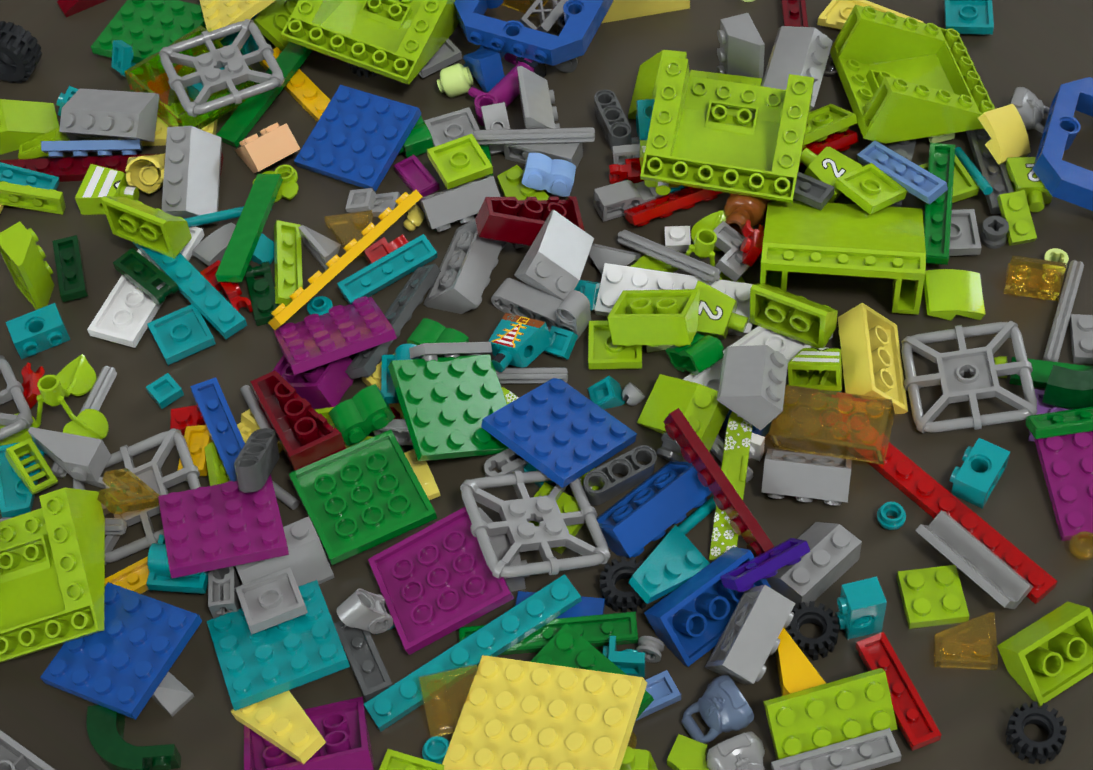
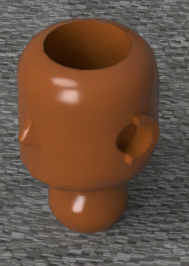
M731 193L724 207L725 222L743 235L742 227L747 220L751 221V227L760 225L766 220L767 206L771 199Z

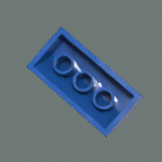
M676 461L668 462L596 518L608 547L616 555L628 558L640 555L644 551V546L651 541L660 539L665 535V530L668 527L683 521L687 516V512L692 508L703 505L707 501L706 497L712 492L699 481L698 472L693 464Z
M738 547L730 548L644 612L657 637L686 667H689L717 645L744 592L724 588L720 576L755 558L751 550ZM760 579L753 583V587L761 585L770 587L767 579Z

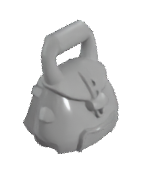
M1025 87L1015 88L1008 105L1014 104L1023 120L1026 131L1035 129L1043 133L1044 126L1041 124L1044 113L1048 114L1050 108L1043 105L1042 100H1039L1029 89Z
M746 732L718 743L710 748L707 753V767L710 770H765L763 766L765 754L763 742L755 733Z

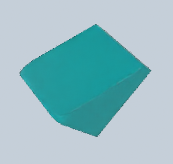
M261 233L251 261L258 264L269 261V264H271L274 260V242Z
M610 375L587 388L590 400L602 409L625 404V401L622 399V389L619 382Z

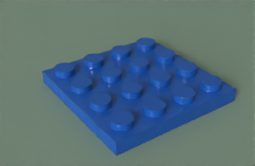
M340 85L295 158L294 163L297 167L365 189L373 188L376 192L422 113L418 107Z
M552 378L483 418L481 425L484 430L562 488L634 443L637 433L562 379Z
M108 582L105 586L104 631L64 643L40 678L45 684L136 720L202 623V619L193 612Z

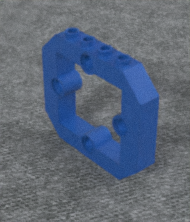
M455 0L454 6L457 20L468 42L554 66L585 54L613 0H568L563 6L565 26L559 36L524 27L519 21L512 20L506 22L484 16L487 8H497L504 0Z
M1087 77L1060 85L1051 102L1033 171L1053 197L1093 211V171L1062 160L1064 150L1070 148L1081 129L1079 121L1073 117L1075 110L1093 117V78Z

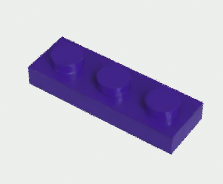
M790 538L720 576L724 588L744 592L754 586V582L775 576L778 573L777 570L783 566H790L800 562L801 557L811 551L807 541Z

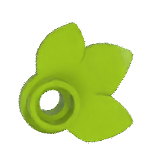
M281 165L275 171L262 173L281 174L283 181L274 203L282 197L291 200L298 193L299 186L296 183L298 174L292 166Z

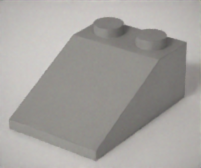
M552 210L514 276L533 288L564 300L569 292L575 289L581 278L594 238L561 214Z

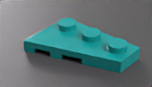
M17 443L0 446V510L2 517H15L31 512L35 494H31L5 457L6 449ZM38 448L44 458L45 453ZM27 454L23 457H20L19 460L22 461L30 457V455ZM33 461L25 465L24 468L26 469L36 463ZM37 469L29 473V476L31 477L41 472V470ZM39 479L36 480V481H33V483H34L35 485H38Z
M675 525L636 570L628 583L645 603L649 604L677 589L708 566L710 562Z

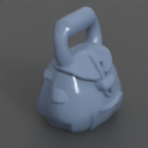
M728 675L714 678L710 684L708 683L706 691L698 699V702H695L686 709L681 723L693 740L706 744L714 740L722 732L740 731V729L746 728L754 720V714L733 680ZM700 712L702 719L710 728L705 736L691 716L692 714Z

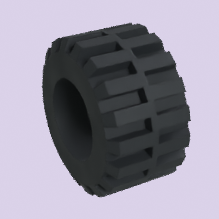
M0 21V80L8 81L9 83H22L28 80L41 59L42 52L40 51L41 46L37 43L38 40L31 35L32 33L24 30L20 25H14L12 22Z

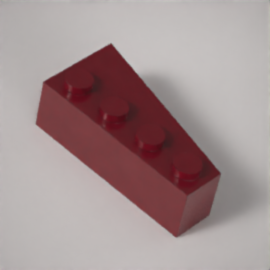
M558 196L549 197L548 200H537L536 197H527L526 200H518L516 197H485L475 219L479 237L529 246L534 242L552 210L561 214L583 231L585 230L576 196H568L567 200H560Z
M276 370L250 381L256 398L272 429L275 430L278 441L294 471L346 449L341 432L333 428L321 413L318 414L305 398L303 399L299 396L296 390Z

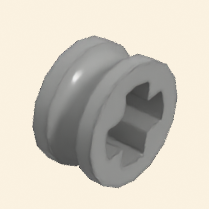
M641 636L636 650L638 652H645L646 662H659L662 658L660 652L664 650V643L655 637Z

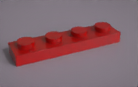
M882 632L856 642V650L867 670L872 671L882 668L886 672L896 723L911 750L914 751L939 741L942 734L885 633Z

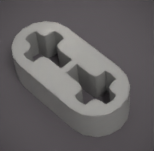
M509 448L486 460L484 464L485 477L512 474V471L521 470L523 473V467L529 463L526 460L522 461L520 458H516L519 455ZM497 468L498 470H501V472L497 473L495 470L492 471V469Z

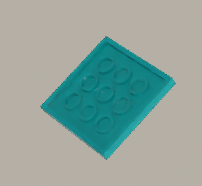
M317 580L298 587L308 613L255 634H251L242 608L238 609L237 612H229L207 621L230 700L235 711L350 667Z

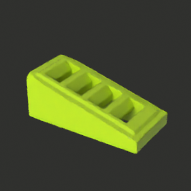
M57 127L19 146L18 158L34 159L48 156V153L41 151V141H70L66 133L59 132L60 127Z
M31 437L6 449V459L32 495L58 483L57 478ZM27 454L30 455V457L22 461L19 460L20 457H23ZM33 461L36 463L26 469L24 468L25 465ZM37 469L41 470V472L31 477L29 476V473ZM44 476L48 479L38 485L33 483V481Z

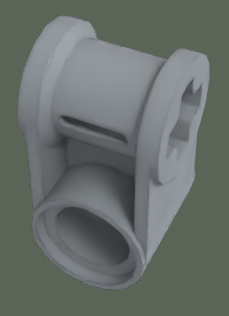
M360 588L338 606L336 610L338 617L345 625L369 631L372 634L383 633L390 629L394 623L392 616L387 614L384 607L386 603L384 597Z

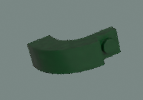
M1053 365L1042 403L1069 409L1093 407V369L1077 371Z
M100 705L88 706L86 721L88 737L108 769L171 770L181 768V755L175 744L131 745L124 741L125 715Z

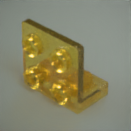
M1012 256L1007 266L1004 294L1058 301L1066 271V263Z

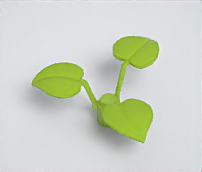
M723 210L702 218L692 227L690 236L694 244L689 245L685 255L690 256L694 252L701 259L709 257L710 265L715 267L714 251L722 250L715 246L717 235L713 230L723 221L725 222L726 216ZM648 255L640 257L635 264L630 266L671 273L678 270V268ZM723 272L720 273V280L733 281L725 276ZM742 277L737 281L745 283Z
M83 354L65 366L56 376L46 375L39 379L37 387L40 395L36 397L38 400L37 417L35 421V418L32 416L33 423L30 427L37 428L41 425L43 402L50 406L61 404L70 419L73 420L65 425L63 433L103 439L107 436L109 425L101 412L95 409H85L76 417L64 397H69L70 394L82 396L88 393L97 380L94 369ZM25 428L1 440L0 446L22 442L30 438L29 428Z

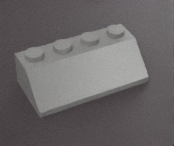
M781 26L778 30L761 86L786 90L789 74L813 77L814 86L810 110L813 109L833 41L814 27Z
M80 88L62 107L59 132L83 137L154 142L159 94Z
M193 126L167 127L161 210L183 219L218 212L222 152L221 137Z
M475 219L457 228L439 269L441 272L435 279V284L430 288L424 305L429 308L458 314L476 309L482 302V293L490 283V274L498 264V255L506 245V242L479 237Z

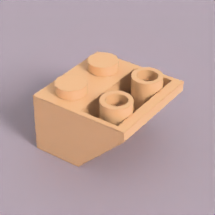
M277 122L259 131L261 133L260 137L256 133L240 141L241 147L235 149L243 162L253 173H256L300 150V147L287 123L279 126Z

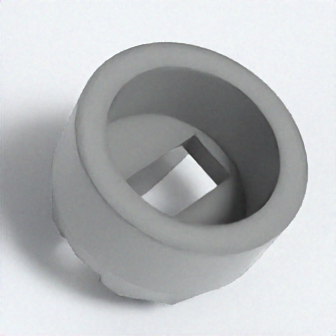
M631 382L622 391L623 401L627 400V405L630 406L639 404L646 397Z

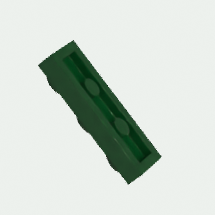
M74 235L52 241L62 301L66 302L87 297V285L78 236Z

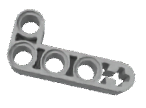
M506 278L491 297L492 304L498 310L546 322L549 332L552 326L574 332L578 335L577 340L589 325V321H591L589 299L577 290L570 291L566 298L561 300L515 279Z

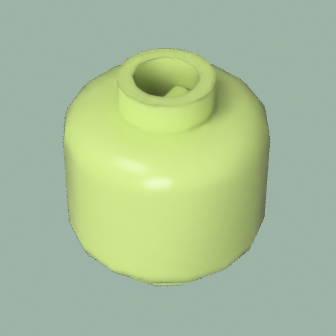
M460 63L443 68L440 71V79H437L440 92H445L450 98L468 93L471 85L474 84L469 68L464 67Z

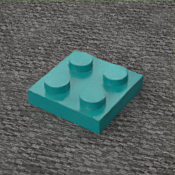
M944 0L945 29H954L959 34L993 35L992 0Z
M192 304L147 323L167 365L216 344L201 313Z

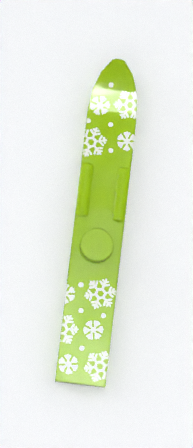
M732 411L726 429L721 470L743 500L752 424ZM717 505L709 561L716 560L730 548L737 547L739 535L732 529L730 518L726 512L721 511Z

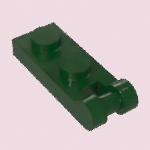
M133 248L113 262L118 272L151 297L158 306L165 302V297L169 294L174 295L179 291V287L173 279ZM160 284L163 285L159 290L156 288Z
M266 261L256 267L249 265L245 273L257 326L268 324L274 317L271 312L279 306V304L275 303V285L269 261ZM264 275V278L255 280V277Z

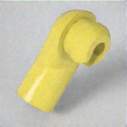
M416 203L407 211V219L403 222L404 227L409 231H414L424 220V213Z

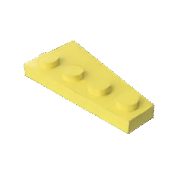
M832 0L818 17L817 25L842 29L855 5L870 6L877 11L892 12L903 18L910 16L867 0Z
M289 690L235 711L233 709L231 711L237 721L303 765L326 743Z

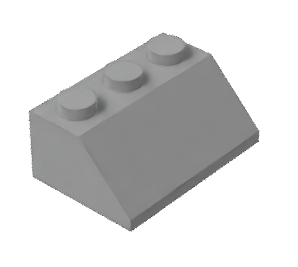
M749 13L720 19V30L717 31L720 48H717V55L720 65L717 66V73L762 78L763 81L765 44Z
M518 66L519 91L525 129L560 128V124H555L554 122L558 121L557 107H552L551 105L555 104L553 89L549 90L547 80L523 66Z
M487 175L457 187L422 197L419 200V204L429 228H436L437 232L451 228L450 223L460 220L462 224L475 219L474 215L479 212L485 197H500L494 176Z
M768 345L728 346L724 350L717 401L759 430H762L783 411L788 360L781 352L773 350Z
M767 449L761 492L767 493L768 497L783 499L784 495L796 496V500L802 502L822 499L825 504L841 505L842 502L848 503L852 458Z
M309 516L283 527L289 555L235 566L242 584L291 567L298 587L315 580L318 581V584L335 578Z
M815 522L797 538L807 541L811 552L803 555L800 562L790 566L785 565L777 570L778 573L775 576L767 578L770 587L796 603L797 609H799V603L805 602L806 607H809L810 601H815L859 560L862 541L840 524Z
M766 585L753 587L745 591L705 668L720 675H728L732 680L744 685L754 684L755 681L758 682L766 671L764 664L769 654L772 655L780 644L778 636L782 629L788 627L793 619L794 613L791 611L796 603Z

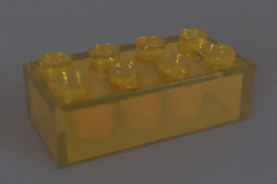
M785 385L783 411L772 420L769 437L773 447L777 449L884 465L895 416L892 399Z

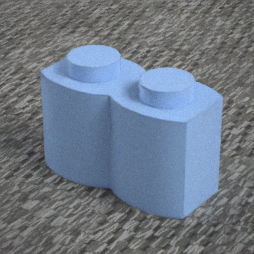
M529 153L521 183L531 189L547 190L553 195L567 197L570 195L574 183L576 166L566 160H552L541 153Z

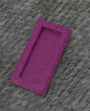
M415 155L393 165L396 174L412 192L417 189L425 197L440 189L439 183Z

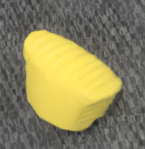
M165 153L129 157L125 169L127 184L130 187H137L147 194H151L161 188L164 180Z

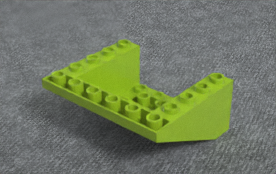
M299 0L281 32V37L284 40L409 85L455 31L459 22L456 17L455 0Z
M855 5L830 49L831 57L853 113L856 114L857 123L864 139L876 140L877 142L887 144L982 129L984 127L978 120V117L984 112L995 109L967 52V48L963 44L960 34L954 29L940 28L933 23L925 24L911 17H899L892 12L877 11L870 6Z
M663 55L640 175L641 179L792 203L811 107L814 78L789 74L786 90L690 76L688 59Z
M770 200L767 206L763 238L760 284L764 283L787 291L788 272L893 279L892 313L919 315L926 272L922 208L888 206L873 214H869L857 204L827 203L822 210H819L800 201L790 203Z
M65 487L39 496L42 508L0 522V663L104 631L105 517L99 492Z

